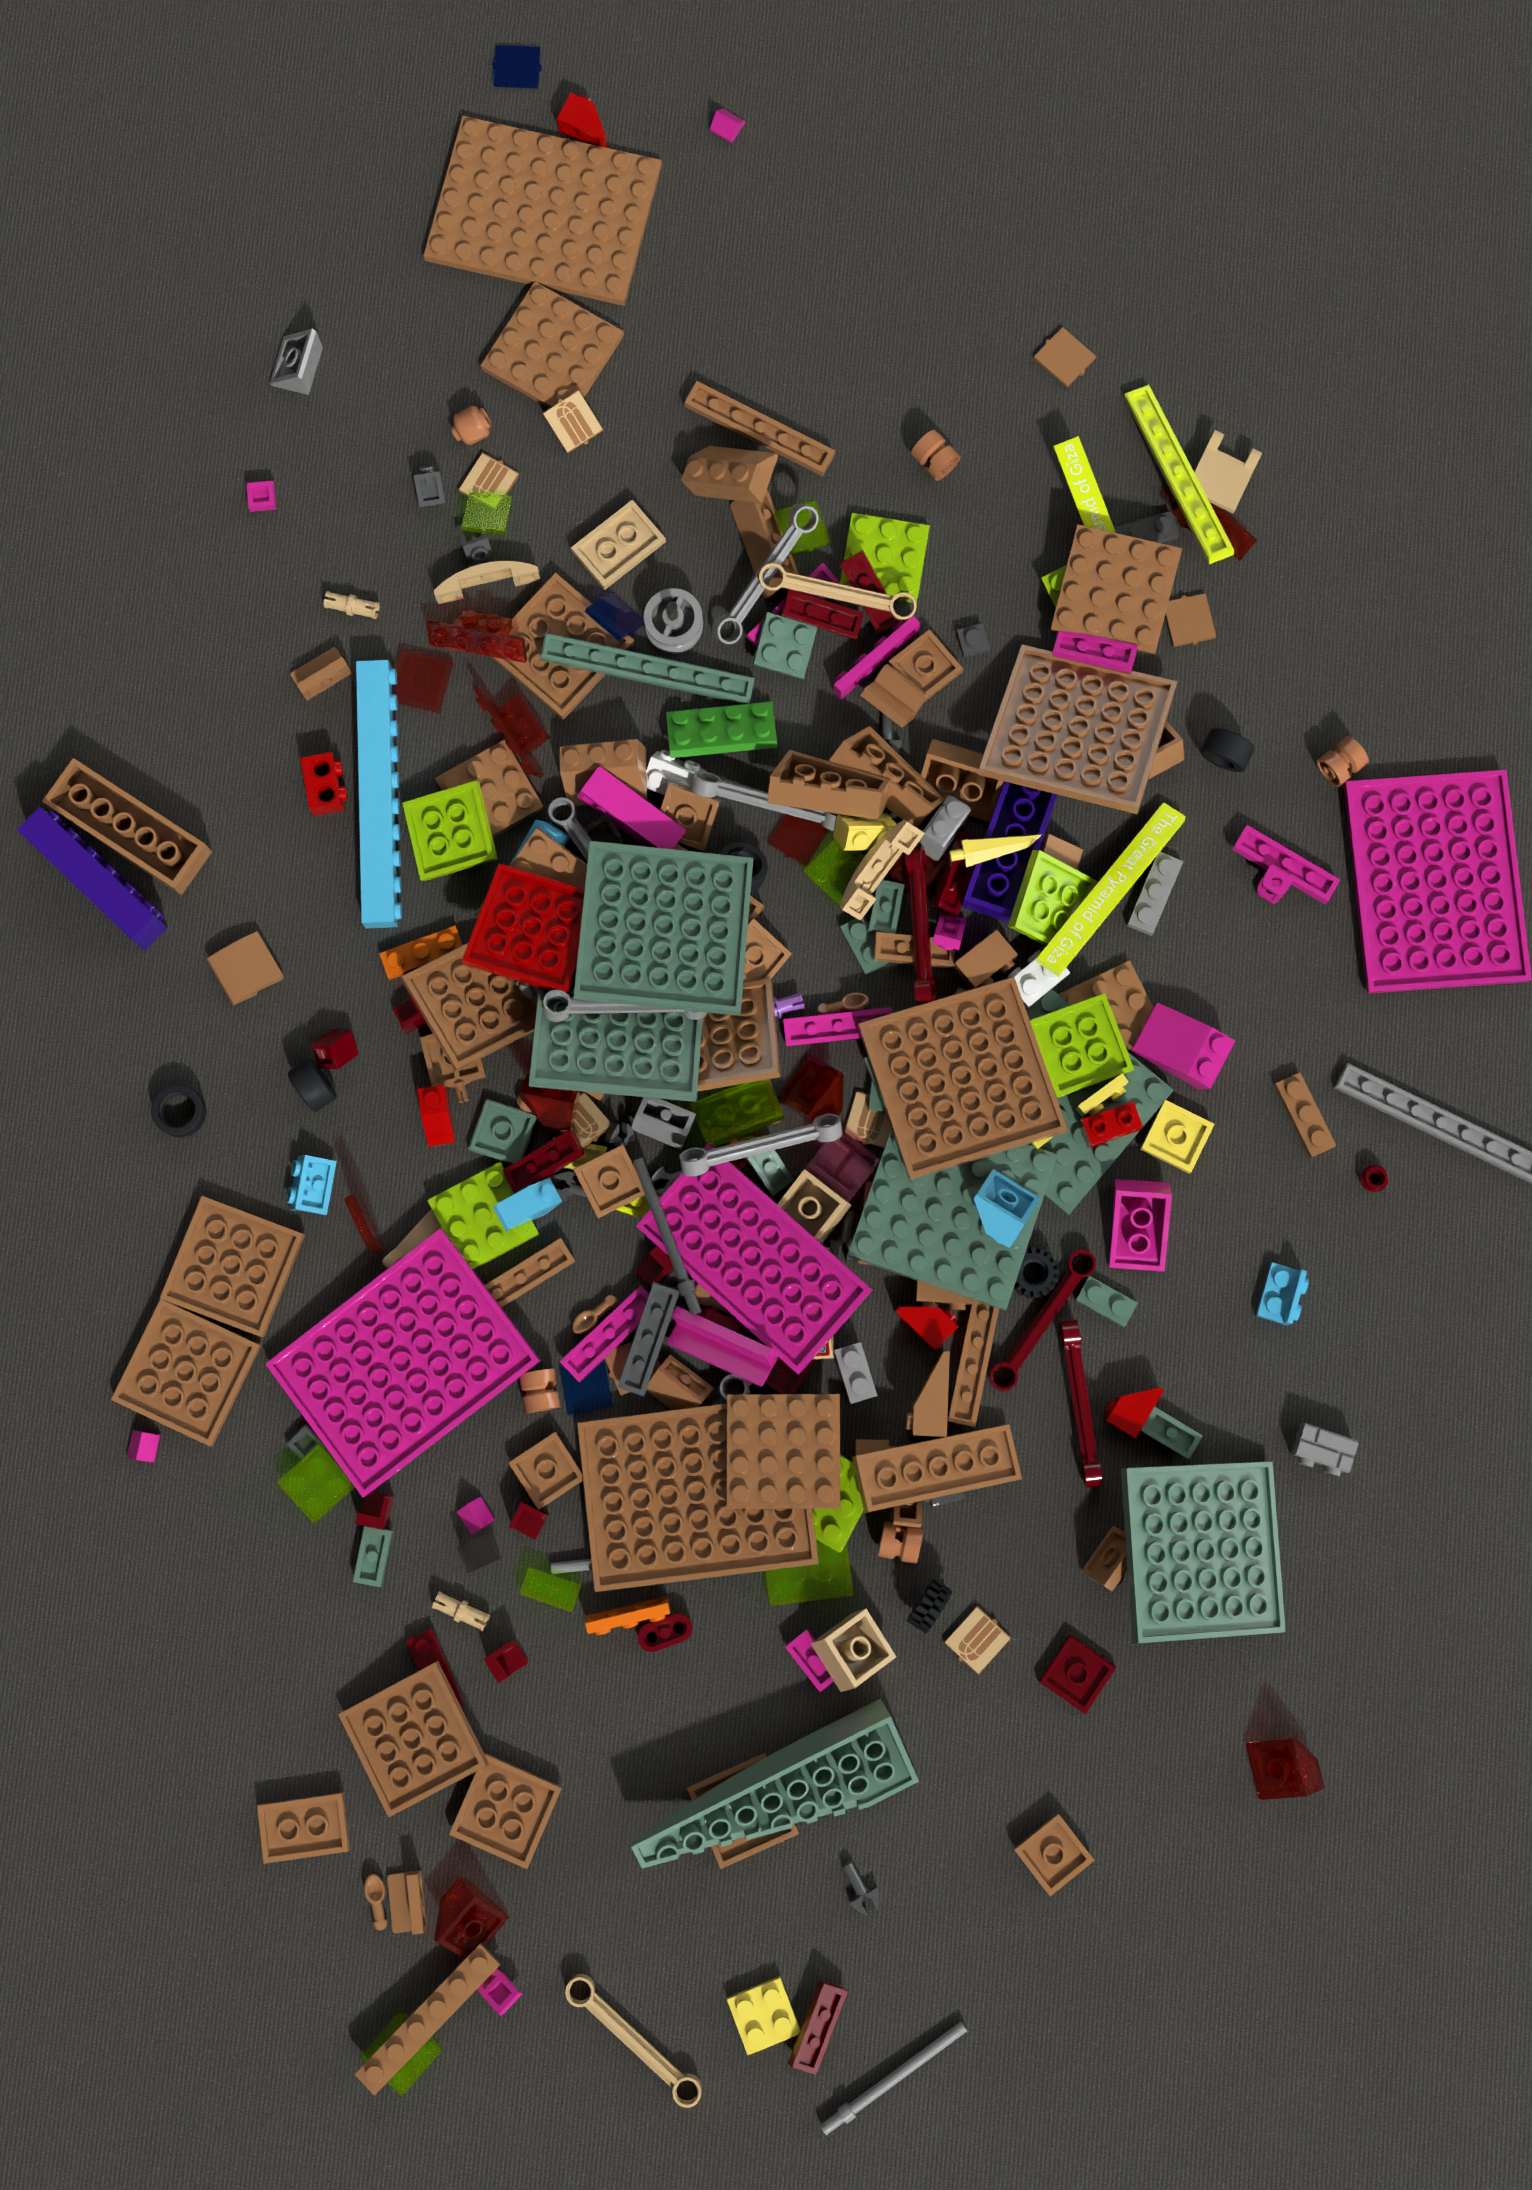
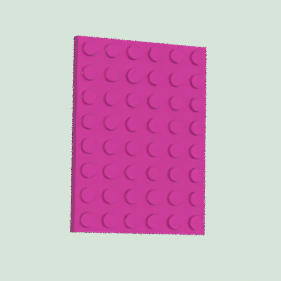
M1507 770L1346 781L1344 783L1367 994L1531 981Z
M440 1228L268 1361L266 1366L364 1498L541 1360L445 1231Z

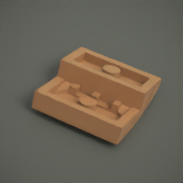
M258 931L237 940L207 958V962L232 1005L256 996L259 990L282 981L284 977Z

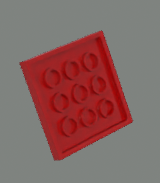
M498 864L462 958V963L546 990H562L568 994L577 970L585 889Z

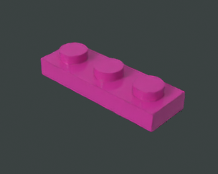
M1058 631L1053 656L1131 673L1138 645L1090 634Z

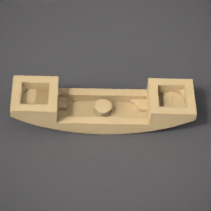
M494 561L475 565L452 575L434 590V594L439 605L464 599L463 588L513 577L515 586L541 581L538 567L518 561Z
M906 820L899 822L886 832L869 850L855 870L843 895L840 908L861 921L876 900L872 895L874 890L902 852L909 855L925 833Z

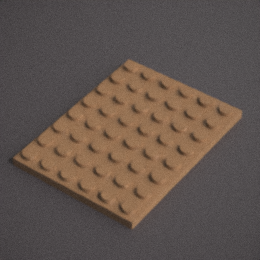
M462 116L424 252V260L529 285L537 282L551 290L625 306L659 179L662 160Z
M727 1403L577 1423L595 1592L819 1564L813 1509H727Z

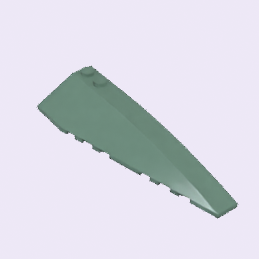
M879 1699L797 1740L732 1776L679 1809L631 1842L630 1845L641 1868H646L679 1858V1855L692 1852L694 1855L704 1852V1848L720 1844L721 1847L733 1844L732 1841L745 1837L746 1840L790 1829L795 1823L806 1822L808 1824L818 1821L817 1817L833 1814V1816L845 1814V1810L858 1807L859 1810L864 1809L919 1782L893 1720L883 1702Z

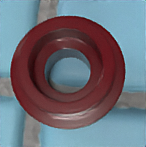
M1370 1165L1362 1171L1360 1181L1367 1191L1375 1193L1382 1191L1387 1186L1389 1177L1383 1167ZM1371 1174L1378 1177L1377 1184L1370 1182L1369 1177Z

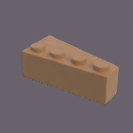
M870 726L844 740L829 760L833 763L891 779L886 807L901 819L908 821L917 828L927 823L945 801Z
M789 750L770 775L767 803L878 820L887 806L891 779Z

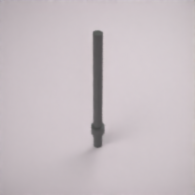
M636 1159L633 1161V1164L678 1279V1290L680 1295L684 1296L691 1316L697 1315L702 1311L695 1295L696 1287L693 1280H690L644 1159Z

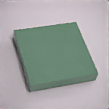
M486 1098L468 1150L512 1165L524 1158L538 1115Z

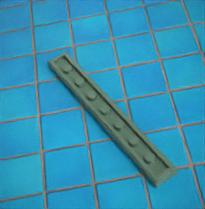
M545 633L540 661L740 704H750L755 679L754 677Z

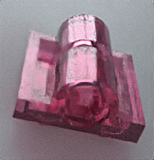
M842 1130L843 1134L839 1139L823 1144L815 1157L807 1165L806 1170L849 1203L879 1166L880 1159Z

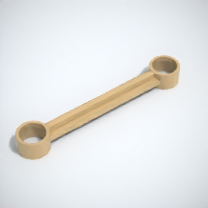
M776 563L766 564L759 573V582L768 591L786 588L888 611L898 620L909 619L914 615L917 608L916 600L909 593L902 592L891 596L785 572ZM776 567L781 571L783 580H781L778 586L770 587L764 583L763 573L768 568ZM899 597H908L912 602L913 609L906 616H900L894 611L893 603Z
M578 1974L569 1980L565 1994L571 2005L575 2007L585 2006L673 2089V2098L679 2106L689 2108L698 2103L701 2098L702 2085L695 2075L689 2073L682 2074L595 1993L594 1981L588 1975ZM578 1980L587 1982L591 1991L590 1996L585 2000L573 1998L570 1993V1987L573 1982ZM692 2081L697 2087V2096L691 2100L680 2098L677 2094V2087L680 2082Z

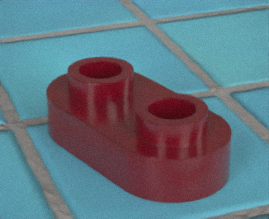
M706 1306V1309H701L702 1312L698 1314L745 1337L749 1336L750 1330L735 1316L732 1315L731 1318L722 1315V1311L718 1308Z
M681 1613L667 1616L660 1621L650 1622L640 1629L638 1643L645 1651L655 1652L684 1642L692 1633V1622L688 1616ZM677 1622H681L684 1625V1631L681 1633L674 1631L673 1626ZM655 1632L658 1636L657 1641L649 1642L647 1634Z

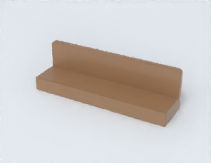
M766 490L762 504L734 501L730 504L755 574L783 534L768 490ZM790 551L781 567L785 572L799 575ZM779 569L768 583V586L776 587L783 580ZM764 589L762 592L763 598L768 599L779 590L768 591Z

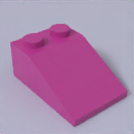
M1157 1002L1131 1051L1196 1089L1204 1090L1211 1089L1235 1040L1209 1025Z
M1115 1179L1109 1268L1165 1272L1172 1200L1170 1183Z

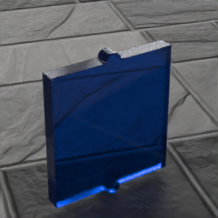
M496 45L495 62L492 63L494 87L538 89L539 72L542 71V65L540 64L541 47Z
M612 592L601 599L597 598L595 603L585 610L586 614L618 641H621L628 635H634L635 631L645 624L643 618Z
M605 1359L580 1382L565 1367H559L568 1415L583 1412L592 1414L594 1410L613 1407Z

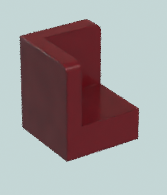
M410 994L408 995L410 998L408 1001L392 1009L406 1034L426 1024L422 1013Z
M331 1029L311 1043L319 1068L338 1070L359 1054L351 1030Z
M658 1246L649 1253L650 1256L635 1270L650 1287H652L653 1281L661 1284L674 1271L670 1258Z
M371 1492L365 1497L362 1511L357 1513L355 1524L386 1530L395 1496Z
M521 1502L508 1527L536 1540L549 1514L538 1510V1508L526 1502Z
M515 1639L483 1659L497 1683H500L529 1663Z

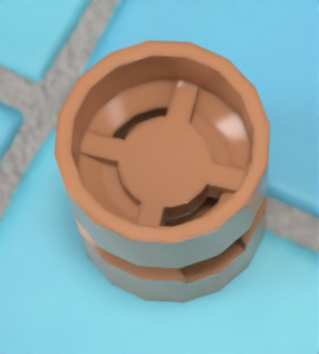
M931 430L915 444L911 455L920 465L926 464V471L936 481H939L953 470L961 457L951 445L945 446V439L936 430Z
M1346 736L1334 746V751H1327L1316 762L1319 771L1332 785L1340 787L1352 776L1351 772L1357 773L1368 764L1369 759L1363 747L1355 739Z
M555 1369L526 1372L519 1378L521 1390L526 1392V1395L523 1397L525 1413L560 1408L558 1392L553 1389L557 1384Z
M885 1520L878 1556L889 1559L899 1556L903 1562L917 1564L923 1528L910 1526L902 1528L901 1525H893L891 1521Z

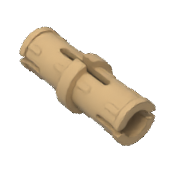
M327 591L325 597H328V599H324V608L344 611L350 616L357 614L373 619L378 617L376 611L379 612V602L358 599L356 595L352 594L344 596L331 593L330 591Z
M440 1591L435 1598L436 1602L432 1605L433 1609L454 1617V1621L458 1623L463 1621L481 1631L485 1629L486 1622L490 1618V1614L469 1606V1602L465 1600L460 1602Z

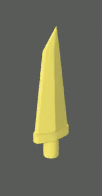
M1041 835L961 840L962 849L949 851L950 860L952 862L964 859L965 866L970 867L1026 849Z

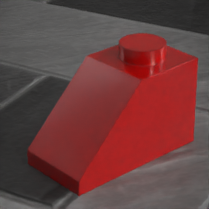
M570 93L557 117L559 132L580 142L607 148L606 135L594 103L586 96H577Z
M445 1085L417 1089L420 1114L428 1147L456 1143L448 1088Z
M899 1307L895 1311L933 1352L958 1328L955 1324L958 1319L947 1308L942 1311L939 1307Z
M1155 1388L1117 1397L1116 1401L1111 1399L1103 1411L1107 1415L1104 1422L1131 1439L1136 1438L1164 1390Z

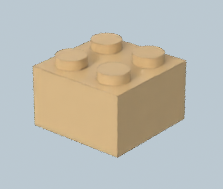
M805 1169L778 1203L783 1210L821 1244L824 1243L852 1207L850 1203Z
M867 1609L850 1614L810 1643L840 1692L856 1688L896 1658V1655Z

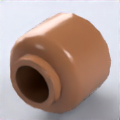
M472 405L454 415V426L451 427V430L457 441L462 440L467 445H473L488 437L490 433L489 428L492 427V423L483 408L479 409Z

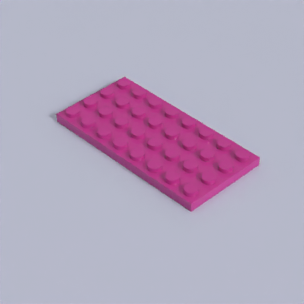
M708 1143L703 1149L710 1150L714 1149V1147ZM730 1161L710 1166L706 1173L698 1176H687L681 1173L659 1199L686 1272L766 1346L772 1348L774 1353L797 1374L804 1370L873 1291L872 1288ZM650 1209L636 1227L668 1255Z

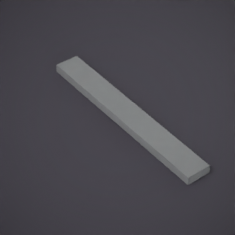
M1349 1063L1345 1064L1334 1087L1335 1089L1532 1184L1531 1151Z

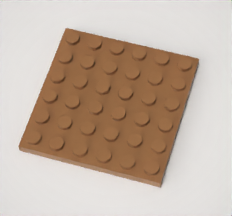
M1022 644L987 743L978 775L1138 814L1178 681L1136 671L1126 673L1053 656L1052 651Z
M1015 977L858 1024V1029L909 1180L1067 1132L1068 1129Z

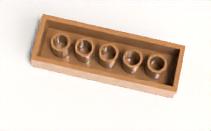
M74 758L42 801L50 810L181 896L212 853L205 843Z

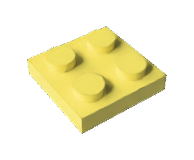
M1165 1100L1140 1150L1190 1174L1213 1129L1214 1123Z
M781 1976L727 1997V2002L747 2055L799 2035L800 2027Z

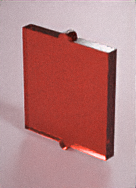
M787 814L770 840L769 845L784 853L786 858L791 857L807 867L829 829L823 827L821 823Z

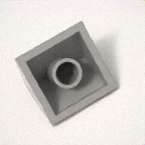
M309 329L283 337L270 385L309 395L323 349L317 331Z

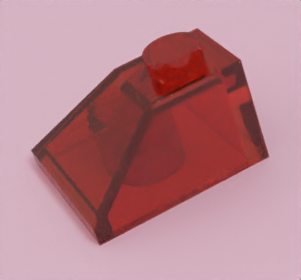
M809 1055L777 1098L810 1124H813L814 1119L821 1115L835 1114L839 1116L843 1111L844 1074Z
M530 1065L519 1097L543 1126L552 1127L556 1130H571L581 1091L529 1087Z
M1296 1737L1246 1743L1259 1800L1306 1797L1325 1789L1318 1759Z
M458 1877L440 1899L434 1940L438 1944L466 1958L480 1943L486 1946L510 1917L478 1887Z

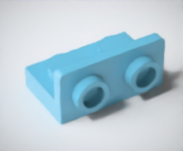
M308 1155L298 1156L291 1168V1176H294L292 1187H289L286 1195V1202L289 1203L288 1210L327 1215L337 1161Z
M1271 1262L1255 1316L1284 1325L1292 1324L1293 1320L1297 1321L1302 1305L1298 1304L1300 1295L1305 1294L1309 1284V1279L1305 1278L1307 1271L1303 1269L1296 1270Z

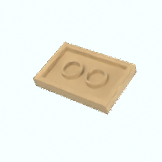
M631 500L573 545L571 551L601 587L606 590L666 542V538L637 504Z

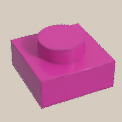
M273 481L247 483L248 508L250 512L276 510L275 484Z

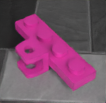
M1248 825L1244 828L1232 848L1234 852L1267 870L1257 886L1256 893L1272 904L1277 903L1282 898L1290 885L1326 904L1340 882L1339 878Z

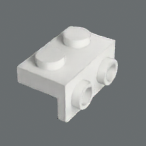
M657 751L651 756L646 770L647 788L665 795L670 781L691 788L695 772H706V770L700 768V764L694 761L686 760L684 762L677 758H670L669 751Z
M1041 950L1035 952L1028 959L1030 964L1023 970L1018 967L1007 976V978L1015 977L1023 1003L1027 1008L1032 1006L1070 974L1069 970L1065 968L1058 977L1038 964L1036 960Z

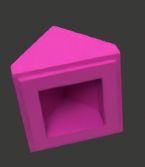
M725 109L716 110L710 131L732 143L744 126L745 121Z
M133 1430L127 1458L155 1463L161 1435Z
M481 1496L457 1511L471 1536L495 1521Z

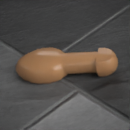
M850 993L843 997L841 1001L820 1004L817 1007L818 1015L843 1011H859L867 1006L869 998L863 993Z
M608 1295L593 1310L580 1313L573 1322V1332L584 1334L592 1331L597 1326L598 1319L617 1306V1297Z
M371 1873L367 1876L364 1883V1895L367 1901L371 1903L374 1918L373 1926L376 1930L382 1931L388 1924L382 1902L386 1893L385 1885L378 1875Z

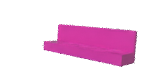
M598 767L577 796V798L642 846L673 849L685 833L683 827L602 767Z
M676 1306L672 1317L677 1324L667 1340L668 1345L760 1387L764 1385L778 1359L772 1348L699 1315L691 1316L690 1311Z

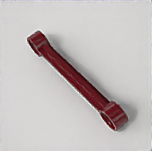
M923 846L915 847L909 855L905 853L906 868L910 879L917 978L914 984V991L918 1006L937 1000L936 985L932 975L925 879L927 857Z
M1078 1250L1070 1255L1067 1260L1068 1270L1003 1363L991 1369L989 1381L994 1389L1008 1391L1016 1385L1018 1370L1080 1280L1094 1272L1096 1259L1092 1253L1086 1250ZM1078 1254L1086 1255L1091 1262L1090 1270L1085 1274H1079L1072 1268V1258ZM1000 1367L1009 1368L1013 1374L1012 1384L1008 1387L997 1386L993 1380L994 1372Z
M1077 1319L1060 1321V1336L1065 1351L1081 1453L1085 1488L1103 1486L1102 1468L1097 1454L1082 1359L1079 1324Z

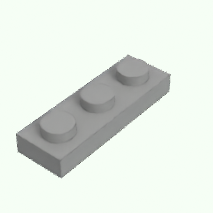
M1159 852L1155 857L1128 921V927L1150 936L1153 935L1183 861Z

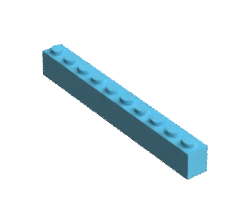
M389 660L356 661L361 920L366 929L398 927V919H402V904L398 903L397 893L402 892L401 877H397V867L401 866L400 850H396V840H400L401 832L400 825L396 824V814H400L399 798H395V788H399V773L395 772L394 762L399 761L398 746H394V736H398L397 720H393V711L398 709L397 695L393 694V685H397L396 669H392Z

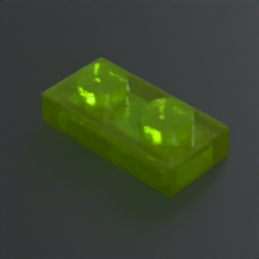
M528 1567L519 1594L573 1612L582 1584Z

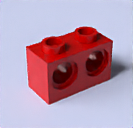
M332 752L300 758L308 806L311 813L317 816L344 811V801H348V794L345 785L341 786L340 776L344 775L341 760H337ZM321 767H330L326 775H317ZM334 792L331 800L322 801L324 793Z
M1134 1101L1083 1118L1078 1123L1087 1149L1138 1132L1143 1128Z

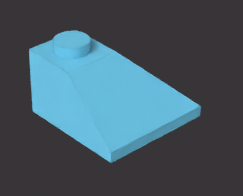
M994 1169L974 1198L985 1233L997 1243L1003 1244L1008 1248L1012 1246L1040 1200L1038 1196Z

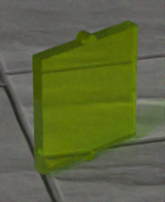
M469 492L462 531L481 532L483 535L486 533L505 534L513 500L512 496L495 495L492 492L488 494Z
M816 501L805 504L817 511L819 517L818 524L813 531L802 533L789 552L790 554L806 550L812 552L814 548L830 545L831 543ZM792 507L775 511L782 534L789 526L788 514ZM803 509L798 513L796 518L798 527L801 528L808 524L810 512L807 509Z

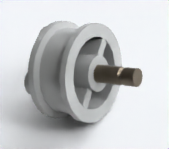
M677 588L665 589L656 593L648 601L644 610L647 637L656 648L667 653H681L692 648L700 639L703 631L702 609L697 599L689 592Z

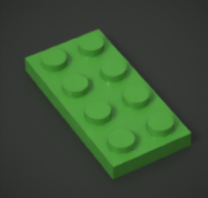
M772 702L666 712L670 758L777 748Z

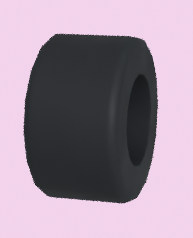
M1213 728L1209 731L1204 742L1201 755L1207 761L1220 768L1233 772H1243L1247 768L1255 748L1253 743L1235 732Z
M312 1059L304 1060L288 1072V1077L293 1087L312 1111H319L337 1098L331 1083Z

